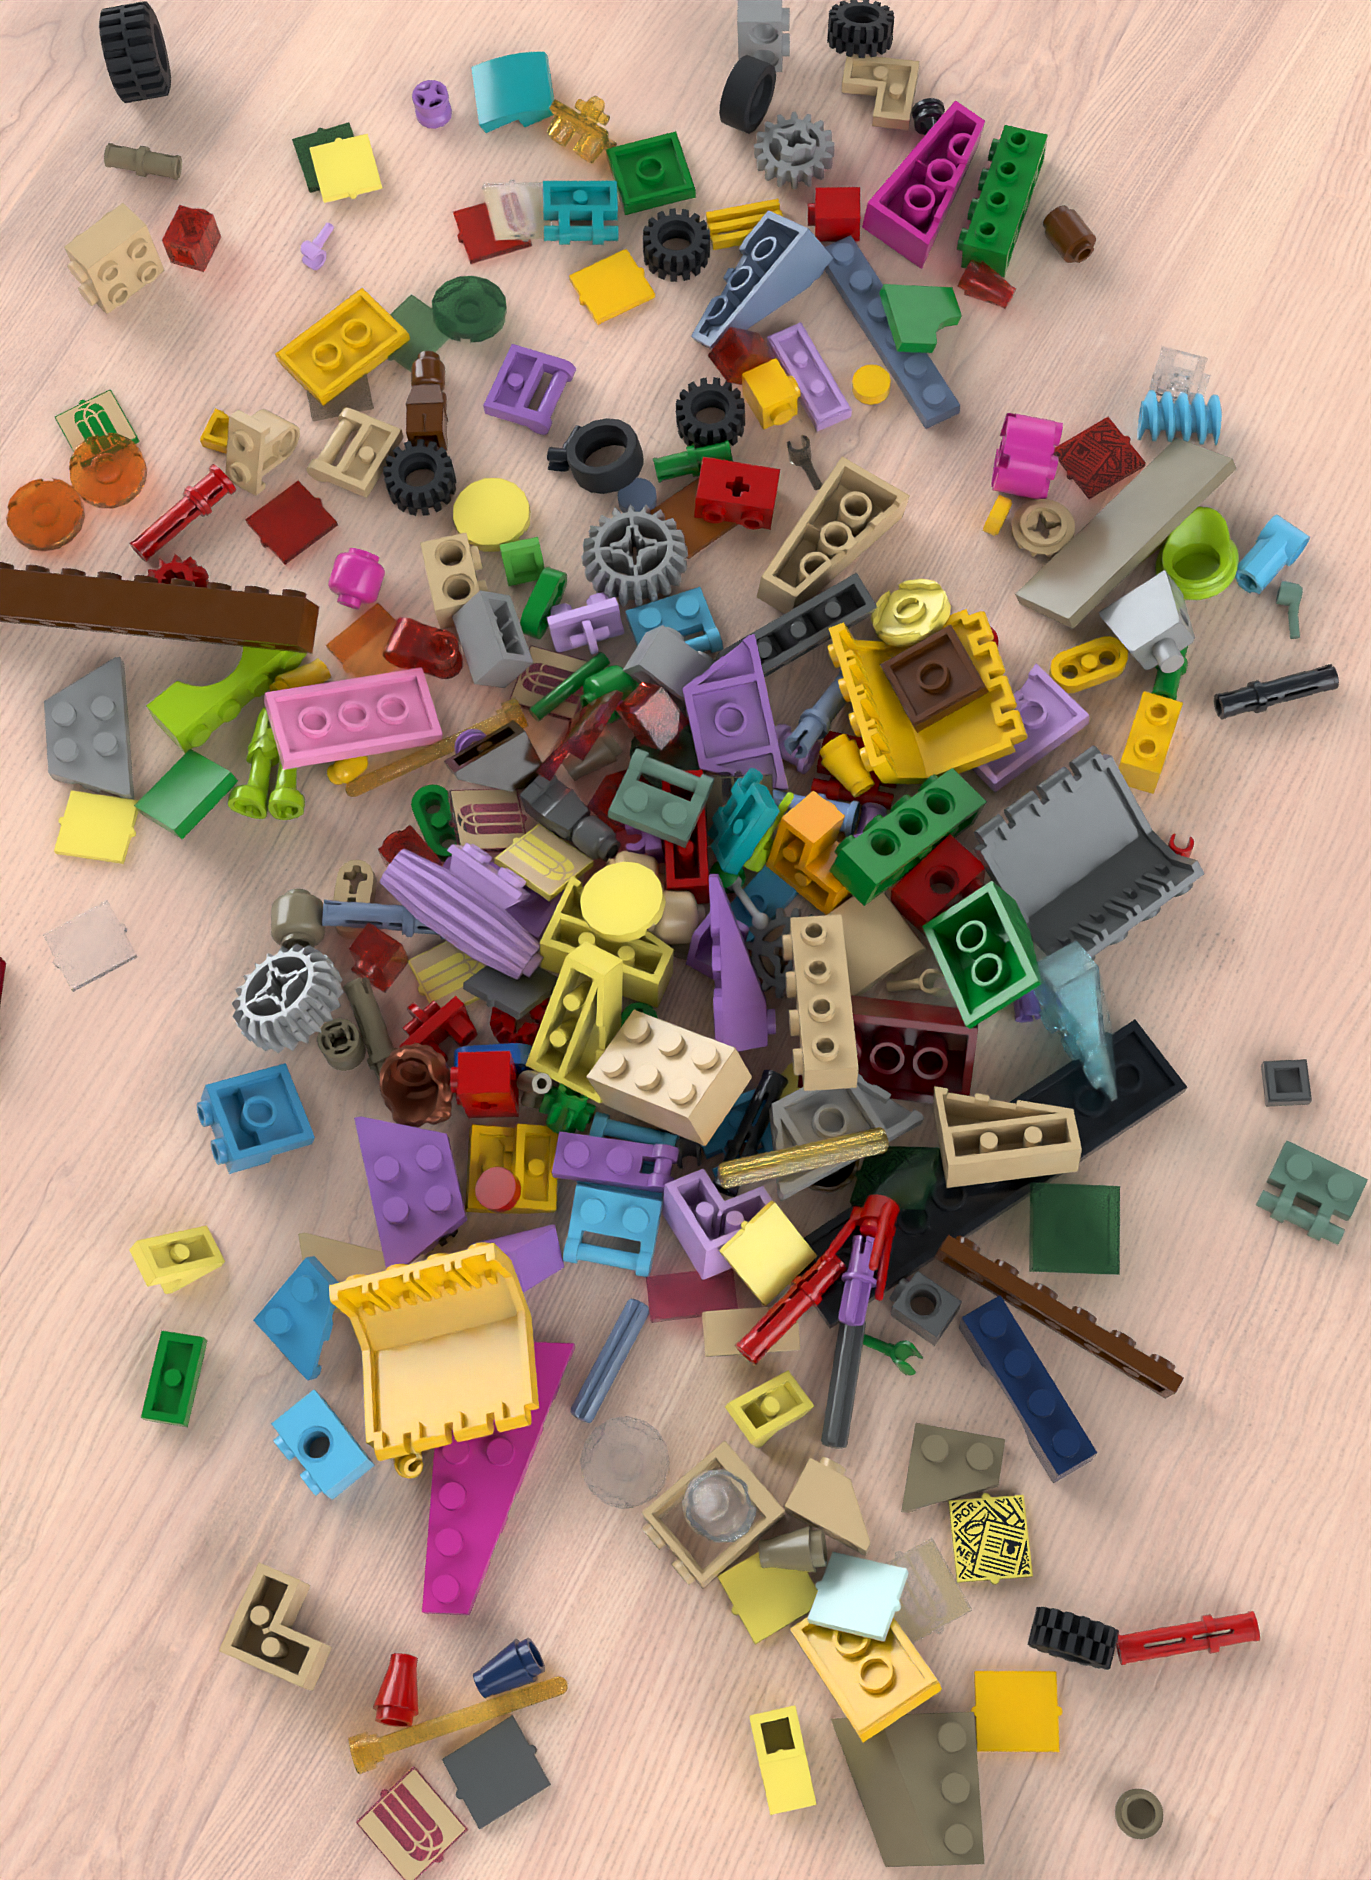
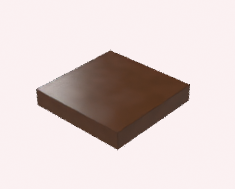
M951 624L880 664L917 733L989 693Z

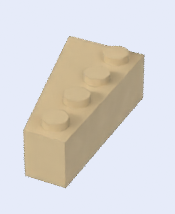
M842 456L762 575L757 598L784 614L813 598L903 517L910 495Z

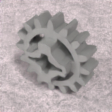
M792 112L791 119L785 120L781 114L777 115V124L774 125L767 121L765 123V132L757 133V143L754 144V156L757 159L758 171L765 170V179L767 181L776 177L778 187H782L786 181L791 182L792 189H797L798 182L801 181L808 187L812 186V177L822 180L824 178V169L831 170L834 142H832L831 130L824 131V122L822 120L814 124L811 123V114H807L803 120L798 119L796 112Z

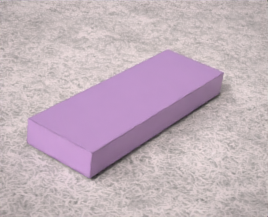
M801 322L767 336V345L774 357L777 358L787 377L792 375L797 381L801 392V397L798 399L817 432L851 417L852 409Z

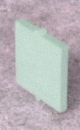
M832 1552L822 1581L816 1583L818 1592L807 1618L808 1622L885 1642L894 1613L901 1609L899 1599L909 1574L908 1570L902 1567Z

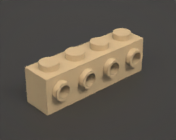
M842 915L790 918V934L782 935V949L784 961L792 960L793 972H786L785 976L787 998H795L796 1010H789L790 1035L799 1036L800 1048L793 1049L794 1075H802L804 1091L857 1088L858 1059Z

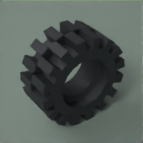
M844 0L840 2V5H833L832 10L830 9L828 20L827 43H829V47L831 49L836 48V52L839 54L845 51L848 57H852L853 54H859L858 58H865V54H869L870 57H876L877 52L881 55L886 53V49L890 50L893 40L895 18L893 10L889 11L890 7L887 5L881 6V2L878 1L871 4L869 0H863V2L850 0V3Z
M676 208L669 209L668 216L665 215L664 211L657 213V220L651 217L648 220V226H645L643 229V255L645 265H649V271L652 274L658 271V278L663 280L666 275H670L671 282H677V276L682 275L683 281L690 280V272L695 276L700 274L701 267L705 268L708 264V258H710L709 229L707 230L705 220L700 222V216L696 213L689 217V210L682 209L681 215L676 214ZM675 238L684 239L690 243V246L682 250H670L662 245L666 241Z
M707 377L700 379V386L698 387L694 381L688 384L689 392L683 389L680 392V400H676V423L680 438L684 437V443L687 446H691L694 443L695 449L721 443L725 440H728L734 446L738 442V436L742 437L745 426L744 399L741 398V392L738 388L732 391V383L727 380L721 386L720 378L713 377V384H707ZM713 407L723 410L725 417L717 423L707 424L698 421L696 414L702 409Z
M417 439V446L412 447L411 441L405 442L406 450L404 451L397 446L393 450L395 458L388 455L386 459L387 467L384 466L383 468L384 480L393 504L397 503L398 509L403 512L408 507L410 515L414 516L417 515L418 509L422 510L423 516L430 515L428 508L434 507L436 513L442 510L440 502L442 501L446 505L450 503V494L455 495V483H457L452 460L447 455L446 450L443 447L438 450L437 443L432 441L426 447L424 439ZM428 469L435 474L434 479L423 486H410L406 483L407 476L416 470Z
M1036 1607L1027 1645L1040 1652L1049 1653L1051 1656L1060 1657L1070 1662L1109 1670L1119 1630L1112 1626L1104 1625L1105 1623L1100 1621H1093L1088 1617L1078 1616L1071 1612H1062L1054 1608Z

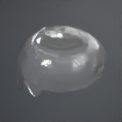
M725 1469L705 1470L689 1482L682 1500L683 1513L687 1524L693 1532L710 1542H735L749 1532L756 1516L757 1508L750 1499L748 1485L741 1478L734 1476L733 1473Z

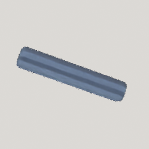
M632 1298L627 1301L571 1407V1413L577 1419L587 1423H591L594 1420L650 1313L649 1307L643 1302Z

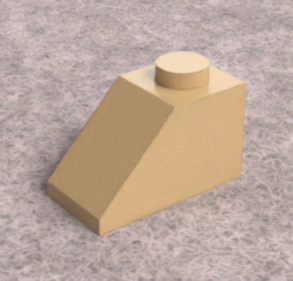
M822 1457L820 1462L809 1458L784 1506L785 1513L812 1526L816 1530L823 1529L824 1534L866 1556L871 1542L851 1479L844 1476L846 1469L826 1457Z

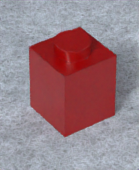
M815 187V203H808V226H815V237L820 242H837L851 235L854 241H860V187Z

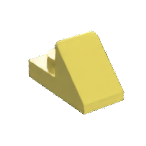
M207 1225L137 1240L129 1249L147 1287L160 1284L165 1294H171L225 1263Z
M789 1370L732 1400L725 1406L748 1441L758 1449L777 1431L802 1418L814 1407Z

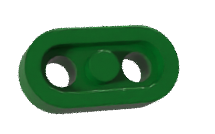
M435 784L426 785L415 792L412 797L411 807L431 855L435 859L445 862L449 856L452 857V854L447 851L449 848L442 847V843L445 840L452 839L456 845H461L453 800L449 792L442 786ZM436 805L440 807L437 813L430 814L427 812L431 806ZM458 814L457 820L459 825L461 826L462 821Z

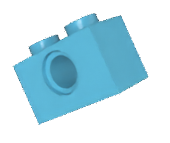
M315 1389L271 1423L279 1434L273 1441L289 1461L295 1456L306 1469L300 1474V1477L315 1496L323 1492L333 1500L375 1466L324 1398ZM328 1437L330 1441L328 1452L320 1458H311V1444L317 1438Z

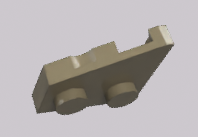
M916 1423L901 1512L910 1513L932 1504L944 1503L966 1494L978 1493L998 1487L1005 1439Z

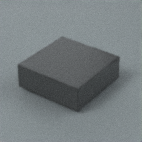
M1307 1059L1263 1061L1261 1072L1266 1107L1309 1105L1311 1103L1312 1097Z

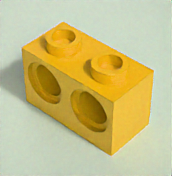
M1143 691L1119 764V770L1129 787L1154 794L1183 702Z

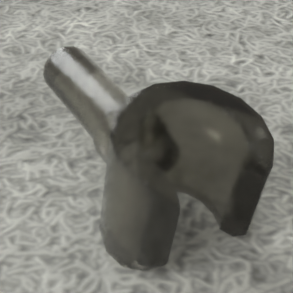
M801 435L802 449L793 448L790 441H788L789 461L795 466H801L814 490H819L823 484L812 466L809 438Z

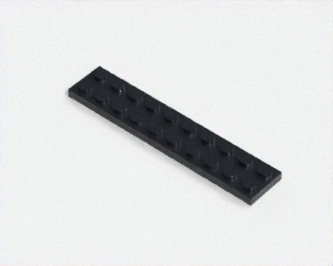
M1134 1019L1009 1103L1017 1104V1100L1073 1109L1082 1148L1080 1163L1183 1094L1187 1089V1085L1136 1019ZM939 1148L926 1157L929 1158L938 1154L929 1159L933 1163V1174L930 1165L907 1172L904 1171L895 1177L897 1188H895V1178L890 1180L892 1200L894 1201L896 1189L907 1186L912 1188V1199L898 1202V1205L922 1198L925 1199L917 1203L916 1207L918 1208L910 1204H906L905 1207L903 1205L899 1207L900 1211L894 1225L896 1232L892 1240L884 1293L897 1285L903 1277H909L935 1259L933 1257L948 1235L955 1239L957 1236L969 1237L1063 1173L947 1188ZM924 1158L915 1165L921 1163L922 1166L929 1164V1160L926 1161ZM925 1169H927L928 1186H929V1187H928V1190H927V1185H926ZM918 1171H919V1182H920V1192H921V1196H920V1197H919L918 1180H917V1172H918ZM921 1171L923 1172V1182H924V1192H925V1195H924V1196H923V1191H922ZM914 1172H915L916 1191H917V1197H916V1198H915L914 1179H913V1173H914ZM907 1175L909 1176V1185H907ZM902 1176H904L905 1186H903ZM899 1177H900V1179H901V1187H900V1188H899ZM889 1182L804 1237V1240L816 1253L817 1257L798 1276L802 1277L830 1247V1244L849 1220L853 1207H864L861 1203H865L867 1197L874 1195L878 1190L881 1191L882 1187L883 1195L886 1196L885 1185H887V1193L890 1198ZM910 1188L897 1190L899 1193L902 1191L908 1192V1195L903 1198L900 1197L899 1201L910 1198ZM920 1202H924L922 1208L919 1207ZM858 1225L835 1254L846 1265L847 1270L853 1245V1236L862 1235L860 1233L861 1227ZM878 1268L874 1271L873 1278L877 1279ZM842 1275L830 1285L821 1296L822 1301L815 1307L830 1329L840 1323L838 1316L845 1282L841 1280ZM876 1287L871 1288L868 1303L875 1299Z

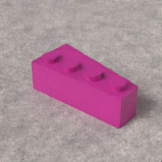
M955 100L867 202L862 228L922 269L978 148L985 120Z

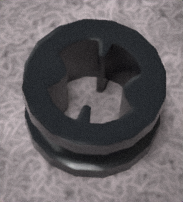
M936 98L923 99L912 108L914 127L919 134L926 135L944 114L945 108L941 100Z

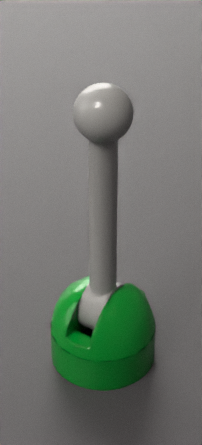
M717 860L712 865L709 875L719 874L726 894L736 893L753 917V926L757 929L766 928L769 924L768 916L758 911L742 889L746 878L743 867L737 875L730 874L722 870Z

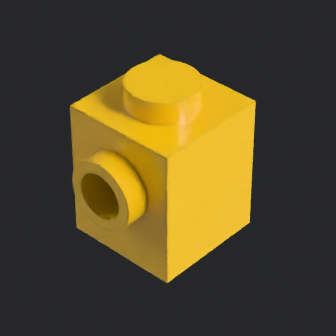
M777 358L742 373L743 396L763 430L773 425L785 424L798 414L797 398L801 397L798 383L792 375L787 377Z

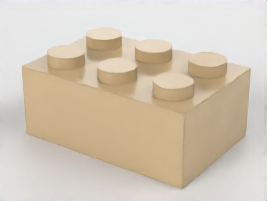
M633 1010L587 1075V1079L606 1106L703 1146L708 1144L752 1078L735 1047Z

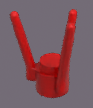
M878 1194L867 1197L864 1207H853L849 1220L830 1244V1247L823 1255V1259L827 1262L830 1261L857 1225L860 1226V1233L865 1238L866 1236L875 1238L870 1255L869 1269L875 1271L878 1268L875 1299L881 1301L884 1297L892 1240L896 1232L894 1225L900 1209L894 1200Z

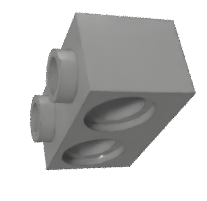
M738 0L737 30L739 59L749 55L770 63L775 67L776 72H782L783 56H790V33H783V31H789L790 8H782V0Z

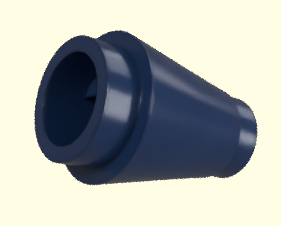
M526 1638L521 1642L515 1639L482 1666L480 1670L473 1673V1679L478 1691L486 1699L492 1695L536 1682L538 1680L537 1676L545 1672V1665L538 1648L530 1638Z

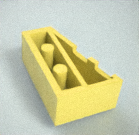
M587 941L566 956L526 1066L537 1072L548 1074L551 1079L598 1103L603 1101L587 1079V1075L621 1029L623 959Z

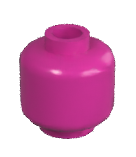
M349 548L348 553L345 552L337 555L328 586L333 593L339 595L337 599L339 604L353 609H360L361 603L370 604L377 600L385 576V570L378 563L380 558L377 555L357 548Z

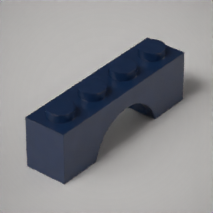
M1001 1295L963 1316L959 1325L961 1333L981 1366L990 1372L1006 1394L1023 1425L1029 1445L1051 1481L1055 1483L1091 1462L1097 1454L1096 1449Z

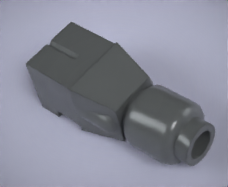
M547 768L520 794L527 814L556 836L572 841L576 847L591 859L601 858L604 862H607L609 858L612 859L619 851L621 843L616 839V832L598 816H590L591 809L580 800L574 790H571L559 781L557 776Z

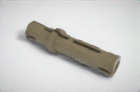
M364 977L362 980L358 978L348 982L343 988L350 1001L353 1014L370 1057L367 1059L369 1068L375 1071L380 1081L379 1072L390 1053L398 1048H394L390 1040L369 978Z

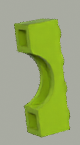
M243 647L242 657L238 666L222 681L207 686H192L176 681L147 704L146 707L156 724L186 753L189 749L203 745L214 730L224 722H230L235 719L241 712V709L255 697L264 695L270 689L269 686L275 682L276 676L297 668L303 658L307 656V653Z

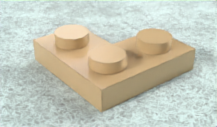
M853 54L852 57L847 56L842 79V93L876 96L872 126L909 130L920 61L877 56L870 57L868 55H865V58H858V54Z

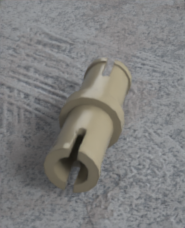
M108 143L105 148L104 163L106 167L136 171V174L142 177L152 174L173 178L174 180L180 178L182 158L179 155L174 156L152 152L146 146H140L138 149Z

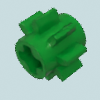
M561 1083L558 1088L552 1085L548 1093H545L539 1112L548 1114L545 1123L553 1132L559 1134V1131L575 1133L576 1129L581 1132L585 1130L586 1125L591 1121L596 1106L587 1103L588 1097Z

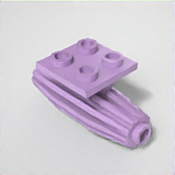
M466 843L464 846L456 844L450 846L447 850L452 854L450 870L405 848L394 857L383 873L380 883L417 920L471 958L517 980L522 974L529 978L544 958L538 954L540 950L539 942L506 911L507 908L528 899L531 893L523 888L527 881L507 867H501L499 871L489 864L493 857L473 843Z

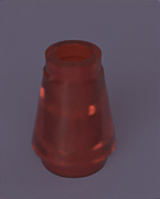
M973 259L965 269L957 286L965 291L964 295L1001 306L1004 309L1007 308L1017 290L983 260L981 263H978Z

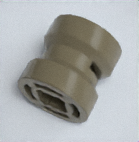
M336 1018L333 1021L326 1022L321 1027V1033L318 1032L317 1036L318 1047L330 1066L336 1070L347 1071L361 1064L365 1058L366 1046L359 1031L348 1019Z

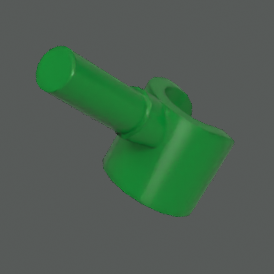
M864 1334L863 1345L890 1357L903 1374L911 1376L916 1373L913 1367L905 1362L910 1356H917L923 1359L922 1354L913 1343L903 1340L894 1345Z

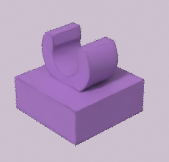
M625 824L627 835L639 834L642 836L638 843L626 844L628 852L647 853L648 856L656 858L658 863H666L664 839Z

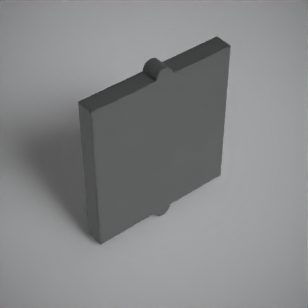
M487 965L463 983V989L487 1002L486 1005L488 1007H496L519 1020L552 995L558 977L538 966L530 978L522 974L517 980Z
M513 1715L442 1759L458 1789L456 1797L464 1800L479 1829L487 1826L551 1785L535 1756L537 1752L536 1746L529 1745Z

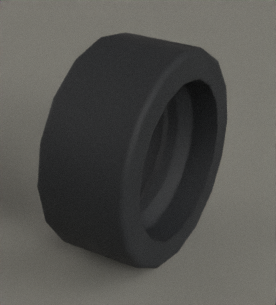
M745 55L737 61L727 78L720 101L719 115L722 123L748 134L757 129L765 117L773 97L776 84V71L773 65L749 55Z
M605 418L586 424L571 437L567 446V461L575 480L580 487L591 493L606 494L625 488L639 476L644 465L643 451L637 434L631 425L619 419ZM615 445L626 448L625 452L616 461L600 467L585 465L587 458L593 452L603 447Z

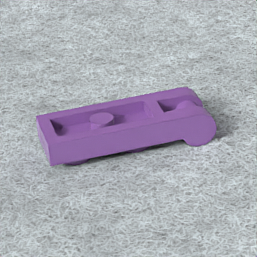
M559 1131L552 1175L554 1178L664 1193L665 1184L674 1180L671 1177L672 1164L677 1163L679 1149L667 1144L651 1145ZM644 1161L655 1162L653 1173H642Z

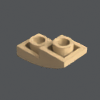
M772 1307L702 1312L705 1357L742 1355L735 1347V1344L748 1334ZM798 1320L766 1353L800 1350Z

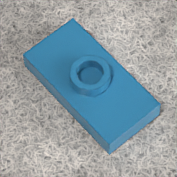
M766 865L743 889L758 911L767 914L772 920L776 919L777 908L785 909L799 894L766 867ZM737 896L730 903L736 920L750 928V926H753V917ZM749 931L747 941L753 942L755 936Z

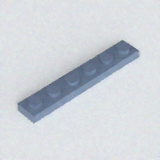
M850 235L826 246V250L833 259L825 267V272L925 429L959 414V402L928 354L897 352L879 295L883 284L852 236Z

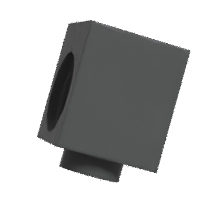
M919 1271L915 1273L910 1281L903 1277L889 1298L894 1302L891 1316L934 1346L959 1312L962 1303L961 1300ZM917 1297H926L932 1301L935 1310L929 1315H918L911 1309L910 1302Z

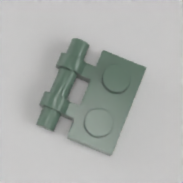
M1286 1141L1266 1181L1281 1189L1282 1192L1277 1197L1263 1190L1256 1206L1270 1212V1218L1281 1223L1287 1220L1307 1230V1236L1320 1241L1323 1238L1338 1245L1345 1229L1331 1223V1216L1333 1214L1348 1221L1354 1212L1368 1179L1292 1142ZM1295 1196L1318 1207L1316 1215L1294 1205Z

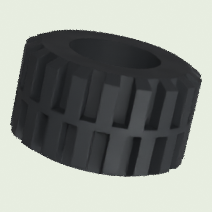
M142 1L102 9L99 19L101 45L112 85L120 99L124 103H131L168 96L171 87L168 54L159 21L149 3Z

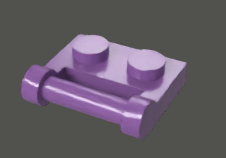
M512 344L483 405L485 414L527 426L537 434H548L552 425L551 416L566 383L572 381L576 367L565 359ZM544 372L552 374V379L537 411L528 409Z

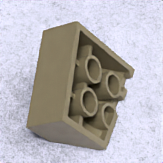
M974 1712L905 1714L864 1743L847 1718L831 1719L885 1867L984 1864Z

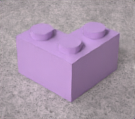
M703 1168L665 1184L662 1214L702 1280H705L732 1268L718 1250L741 1229L743 1221L749 1222L772 1199L764 1186L724 1201Z

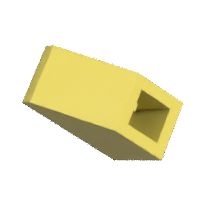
M796 1706L749 1715L770 1815L817 1805Z

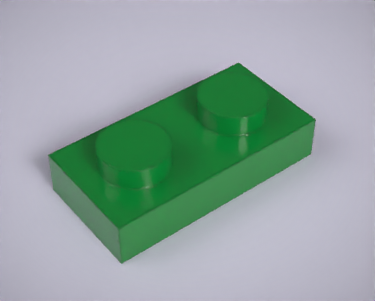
M161 1330L141 1414L143 1420L188 1427L208 1342L206 1338Z

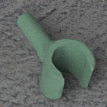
M1282 581L1278 589L1276 604L1289 606L1290 639L1300 638L1298 613L1303 588L1299 584Z

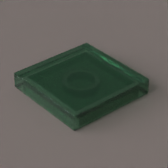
M1030 1183L1029 1272L1120 1275V1186Z

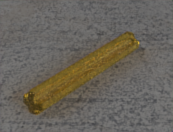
M877 1127L722 1162L718 1167V1177L722 1187L727 1189L881 1154L887 1151L889 1142L884 1128Z

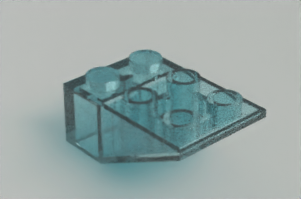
M1076 940L1037 962L1042 984L1034 988L1033 992L1043 1006V1009L1039 1011V1016L1046 1029L1051 1034L1057 1032L1060 1035L1061 1044L1072 1061L1079 1059L1084 1065L1083 1071L1093 1088L1098 1089L1101 1087L1113 1101L1118 1096L1111 1017L1099 967Z

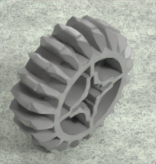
M631 504L627 512L622 514L614 507L612 512L613 518L611 519L601 515L599 519L600 527L590 526V538L584 539V552L581 556L582 564L586 568V579L593 583V589L596 593L604 592L609 599L619 597V602L623 608L629 600H635L636 606L642 605V599L649 598L651 602L657 601L658 593L669 597L671 585L679 586L681 582V574L685 573L687 569V561L685 559L688 557V548L684 543V534L682 530H677L674 519L665 520V515L661 509L651 515L650 508L647 505L643 507L641 512H635ZM633 547L637 549V565L633 564Z
M295 944L290 950L282 946L277 955L274 956L268 953L263 963L260 965L255 963L256 969L251 974L243 976L245 984L236 989L239 997L232 1002L235 1009L233 1018L242 1030L241 1033L257 1047H261L265 1051L273 1049L277 1053L281 1052L285 1047L293 1051L299 1041L308 1044L309 1037L314 1032L321 1033L320 1027L324 1022L333 1021L330 1014L331 1011L341 1006L338 998L344 993L340 984L343 979L340 977L339 971L333 966L334 963L326 954L323 955L311 945L303 948L299 944Z

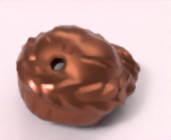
M419 1043L404 1045L392 1051L381 1067L379 1082L381 1096L385 1101L386 1107L392 1112L393 1121L396 1124L419 1128L425 1123L435 1125L449 1120L452 1116L451 1100L454 1093L451 1092L450 1069L444 1057L434 1051L432 1047Z

